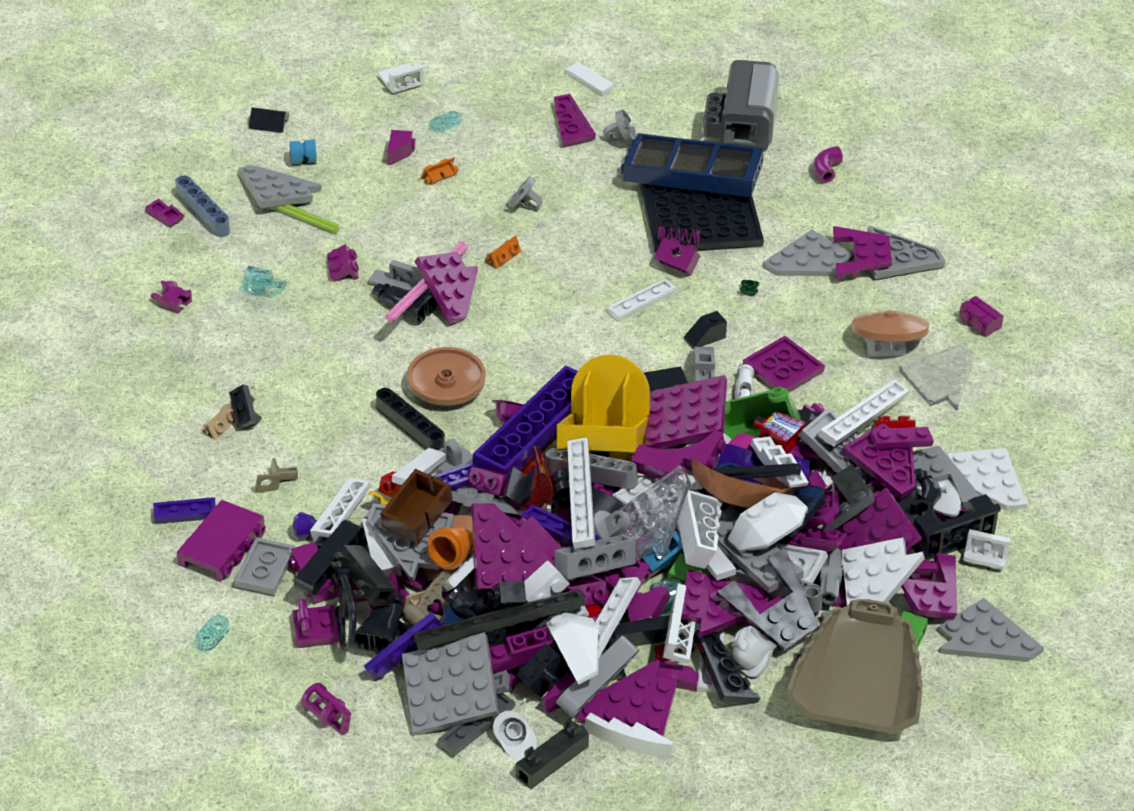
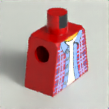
M774 412L768 419L758 415L754 421V426L761 429L759 438L771 437L775 446L781 445L786 454L802 439L798 434L805 428L806 424L804 421L779 412Z

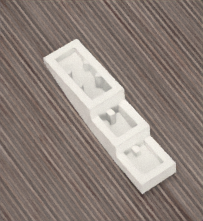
M771 437L752 439L750 445L764 465L797 463L791 453L786 454L781 445L775 446ZM802 470L799 476L776 477L789 488L806 486L809 483Z
M592 713L585 718V729L588 733L605 742L646 755L671 758L673 756L674 742L638 722L633 727H630L616 718H613L608 723Z

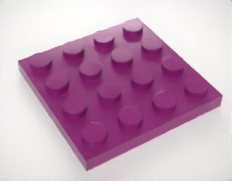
M722 375L651 391L650 414L647 415L649 418L646 426L644 446L661 449L705 439L714 430L724 433L727 393L726 376Z

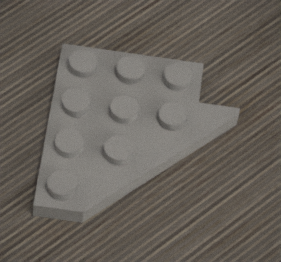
M810 230L765 260L762 267L776 276H836V263L850 262L853 260L854 255L816 231ZM848 274L843 277H851L852 275Z

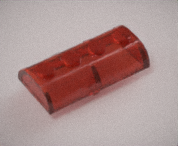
M536 446L532 448V456L520 470L527 475L535 467L538 469L532 498L522 506L524 510H527L532 504L541 508L544 504H548L553 497V483L544 452Z

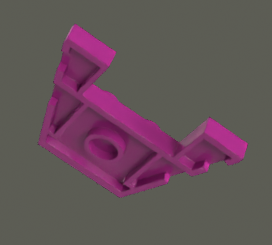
M833 226L834 243L853 242L855 262L836 263V280L843 279V276L848 274L852 276L859 275V272L868 269L870 272L892 266L890 237L888 235Z

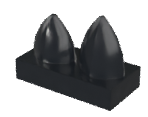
M242 384L229 392L238 429H244L261 421L262 417L254 411L253 403L255 399L250 394L248 385Z

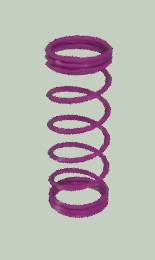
M659 226L658 241L662 240L663 232L665 238L664 226ZM672 228L669 229V233H668L667 239L669 238L670 231H671V238H673ZM679 228L677 229L674 239H676L678 233L679 241L682 242L686 232V240L688 244L691 241L692 234L694 236V244H699L700 230H696L695 239V232L693 229L690 236V240L688 242L687 229L684 230L682 240H680V230Z

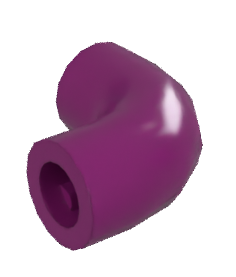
M833 146L822 150L814 158L813 171L818 180L823 184L831 182L835 177V171L831 166L843 161L840 147Z

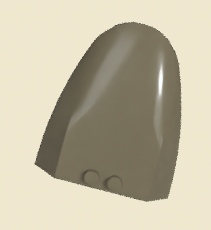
M857 599L851 600L848 606L841 609L837 606L822 621L819 630L813 633L809 644L805 645L804 652L799 657L790 679L787 699L808 719L888 734H896L919 722L922 701V667L919 662L916 638L909 620H904L898 614V609L894 606L876 600Z

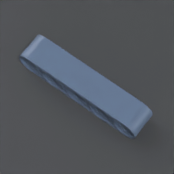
M182 175L175 179L177 197L215 236L226 237L229 235L228 215L189 176Z

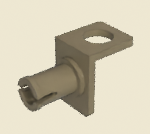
M272 458L270 474L257 475L256 492L278 490L280 480H297V467L279 468L276 459ZM264 480L272 481L268 486L261 485V482Z

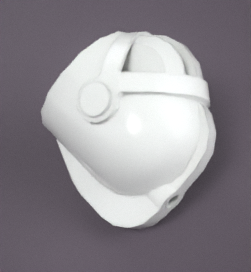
M752 626L745 627L734 636L732 643L733 661H736L741 671L746 675L758 677L768 667L776 645Z

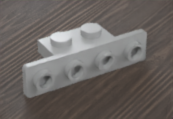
M392 260L389 264L390 273L376 269L369 278V283L374 285L388 283L390 286L393 285L411 291L423 279V276L418 267ZM429 287L423 292L432 294Z

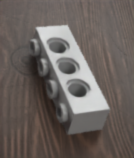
M623 534L595 541V546L574 549V546L555 550V568L567 581H575L578 577H591L594 573L599 572L608 573L611 569H621L622 567L636 564V539Z

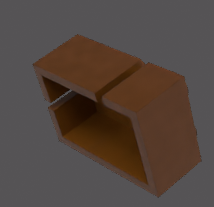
M414 469L381 511L383 528L419 544L429 531L428 527L431 528L453 500L450 484L435 477L431 479V475Z

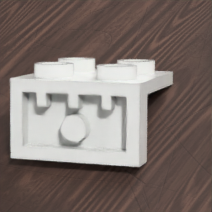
M407 63L378 72V76L391 93L424 84L423 67L421 64L411 66Z

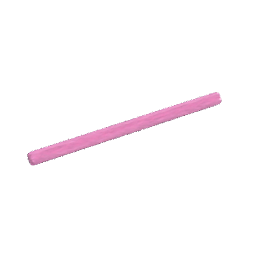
M460 241L449 253L458 252L459 256H461L468 249V244ZM424 278L385 315V319L389 323H393L428 288Z

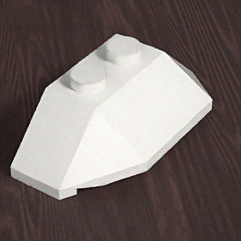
M774 492L740 514L728 537V542L740 553L746 550L767 548L800 527L808 508L796 496Z

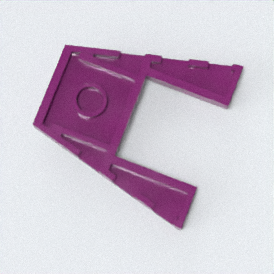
M936 553L933 560L934 563H937V571L941 582L907 579L901 586L904 591L903 596L917 616L955 619L957 615L955 555Z

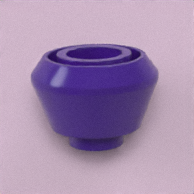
M299 512L294 517L293 532L298 539L304 540L312 536L310 530L317 522L314 516Z

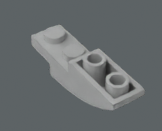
M694 347L695 381L715 377L714 347Z

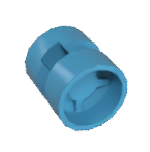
M315 139L304 140L303 143L300 141H289L292 165L302 164L303 161L306 163L317 162Z

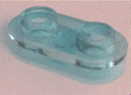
M450 111L430 120V130L435 133H441L457 127L462 123V115L457 111Z
M222 615L211 617L196 634V646L204 651L215 648L229 632V620Z

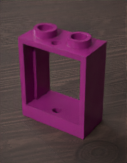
M595 576L578 577L575 581H568L569 585L561 592L565 593L580 589L585 598V606L606 602V581Z

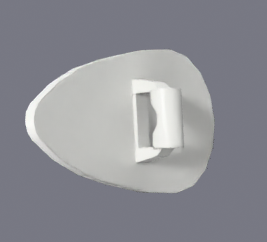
M949 479L939 481L942 492L941 499L933 507V511L950 517L959 515L961 501L954 484ZM921 486L915 487L914 490H917L922 495Z

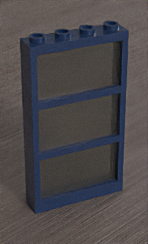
M638 133L636 138L632 140L631 147L628 149V155L625 156L624 163L621 165V174H623V181L752 197L763 165L764 148Z

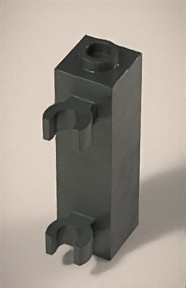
M344 545L342 552L334 553L338 561L330 562V565L335 570H338V568L349 569V578L359 589L358 591H353L357 598L362 599L365 597L371 606H390L397 588L363 546Z
M569 718L563 723V729L535 750L531 746L524 751L525 757L516 763V778L528 788H534L589 747L588 731L576 722H572V719Z

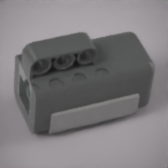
M733 61L729 68L726 94L710 93L707 96L703 118V134L710 138H721V143L764 148L765 152L768 149V145L772 142L776 119L779 72L776 66L771 62Z

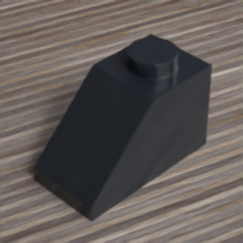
M718 311L703 315L685 334L684 340L692 349L726 338L727 321Z

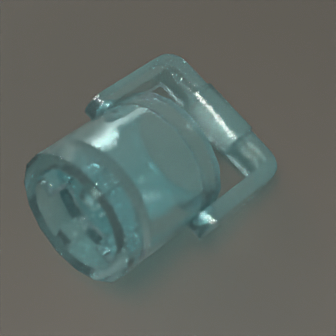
M248 266L244 274L243 287L245 290L267 294L270 287H286L287 280L273 278L272 270Z

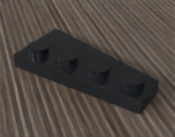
M696 630L693 635L720 701L758 703L761 697L757 692L753 693L750 689L751 683L747 677L743 678L738 671L740 667L736 661L728 657L729 651L718 635L713 632L703 637H698V630Z

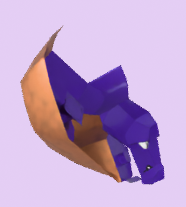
M726 444L723 453H720L718 465L727 462L736 463L742 467L764 465L754 450L751 451L731 444ZM793 456L796 462L800 464L803 474L807 476L810 471L811 461ZM692 458L694 479L709 494L726 503L751 508L774 492L793 495L803 487L789 488L776 477L735 479L718 473Z

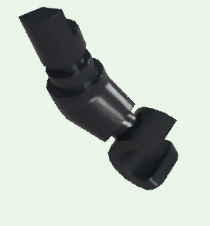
M921 468L914 469L915 476L922 488V495L919 500L911 504L910 514L922 513L921 515H925L933 511V507L941 499L942 492L939 483L935 482L930 471Z

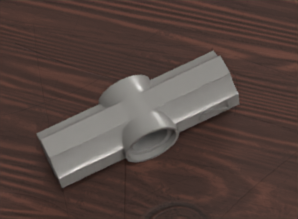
M838 547L827 552L828 557L821 568L822 601L826 605H832L837 602L839 597L843 567H841L842 551Z

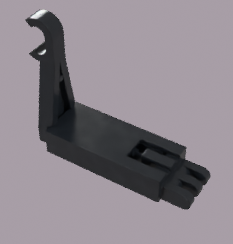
M670 615L619 623L606 644V649L608 650L621 636L626 637L634 646L665 642ZM681 619L680 622L684 626L688 624L687 620ZM624 668L612 680H620L626 677Z

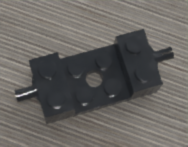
M987 494L968 500L966 514L942 523L933 512L920 515L914 519V526L923 539L912 546L916 553L923 552L924 560L934 559L936 553L949 554L966 548L969 530L995 535L998 513L1001 511V507L998 503L994 504Z
M521 622L516 626L502 627L494 632L485 634L488 638L489 647L506 643V637L531 631L532 629L525 622ZM545 643L527 663L511 670L530 689L542 697L552 685H556L555 681L558 683L559 677L569 666L552 647Z

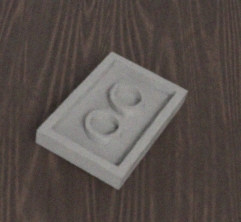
M256 537L234 580L235 587L275 595L290 564L291 548H295V546Z

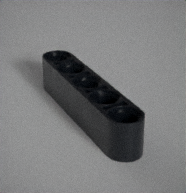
M389 388L377 390L376 408L382 415L424 449L431 448L438 451L444 448L445 433L393 390Z
M343 520L299 571L294 581V587L311 595H316L336 571L330 565V562L338 561L334 553L342 552L344 545H358L364 536V527L348 520Z

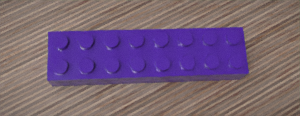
M565 365L473 453V465L477 468L488 469L508 475L509 470L513 467L522 472L557 438V424L571 414L572 384L578 371Z

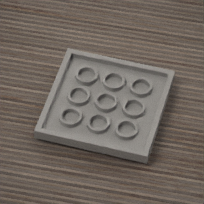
M485 632L454 640L450 644L443 643L435 645L431 649H420L402 654L412 732L414 735H421L499 714L488 638Z

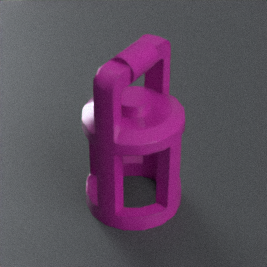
M317 682L311 685L301 698V706L318 717L324 726H331L341 735L348 733L351 712L345 707L344 701L327 691V688L322 683ZM315 692L319 696L311 703L308 699ZM325 700L328 704L322 709L319 705ZM341 716H342V721H341V725H340L337 721H338V720L341 718Z

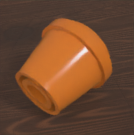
M465 526L437 529L429 536L427 542V550L431 560L438 567L445 570L459 567L473 549V533Z

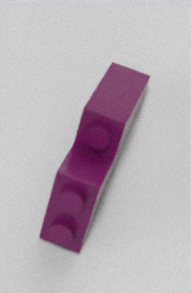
M714 430L709 436L698 443L678 449H656L639 444L631 462L636 464L638 473L678 485L681 478L685 477L687 469L692 470V458L710 469H715L719 454L725 450L726 441L724 440L723 432Z

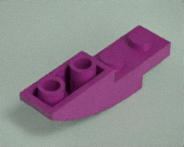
M814 527L808 529L804 534L798 532L793 537L789 538V536L783 537V541L775 543L826 551L827 553L838 547L847 538V533H841L836 530H820Z
M548 626L506 637V643L489 647L493 674L505 670L508 671L527 663L545 643L550 647L554 646Z

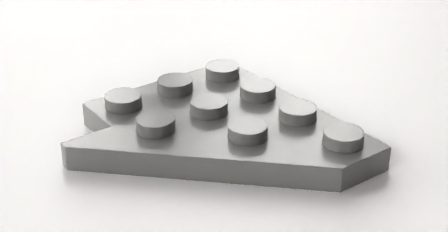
M247 165L238 169L239 176L260 208L313 202V195L311 193L320 192L322 189V185L259 166Z
M868 226L867 232L888 235L890 237L892 266L871 271L875 279L945 267V259L939 249L873 226Z
M827 408L798 435L835 473H839L850 464L855 468L858 465L841 451L844 445L857 439L856 432L834 447L825 443L818 436L823 427L838 418ZM860 468L864 474L862 479L866 483L869 480L868 473Z
M471 487L457 488V491H451L452 501L464 503V506L471 507L474 503H494L503 512L521 515L532 504L538 507L537 503L527 501L526 504L517 510L501 500L502 498H499V495L488 492L480 493V490Z
M373 503L367 519L368 525L409 580L414 582L418 567L439 570L440 567L431 560L428 554V538L439 528H452L454 515L442 513L431 528L428 527L429 531L420 543L416 544L384 529L380 513L386 505Z
M985 598L958 613L955 619H949L938 626V632L949 640V642L940 647L939 652L941 654L1029 662L1043 653L1044 650L1042 645Z

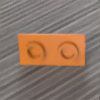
M455 157L445 158L435 165L430 164L426 166L420 178H424L426 184L430 183L432 185L443 179L441 174L445 179L456 175L459 169L456 165H453Z
M517 236L505 241L504 244L493 252L488 253L485 261L488 264H494L495 269H498L522 252Z

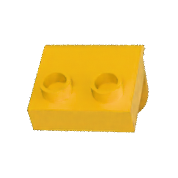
M606 354L592 358L578 370L572 384L571 414L557 424V449H568L567 441L588 438L589 454H593V450L609 451V458L625 461L632 459L633 452L637 450L639 444L644 445L646 426L649 418L647 415L650 414L649 384L642 370L634 362L619 355Z

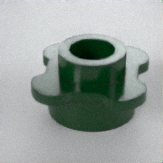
M741 281L742 287H740V292L744 295L753 296L758 293V281Z

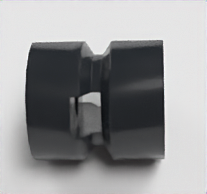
M560 469L555 471L550 479L553 500L560 507H571L569 469Z

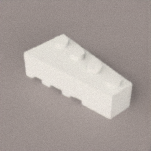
M687 489L675 505L686 564L705 569L717 551V531L720 527V507L723 501Z

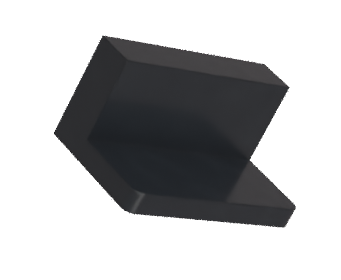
M251 107L249 128L282 133L284 132L285 120H289V113Z
M514 467L509 470L501 500L519 510L532 498L539 469L535 467L527 475Z

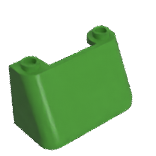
M775 387L769 391L726 401L724 433L731 440L740 432L750 436L760 435L761 429L754 426V421L758 415L768 419L774 412H779L799 420L801 418L788 390L782 387Z

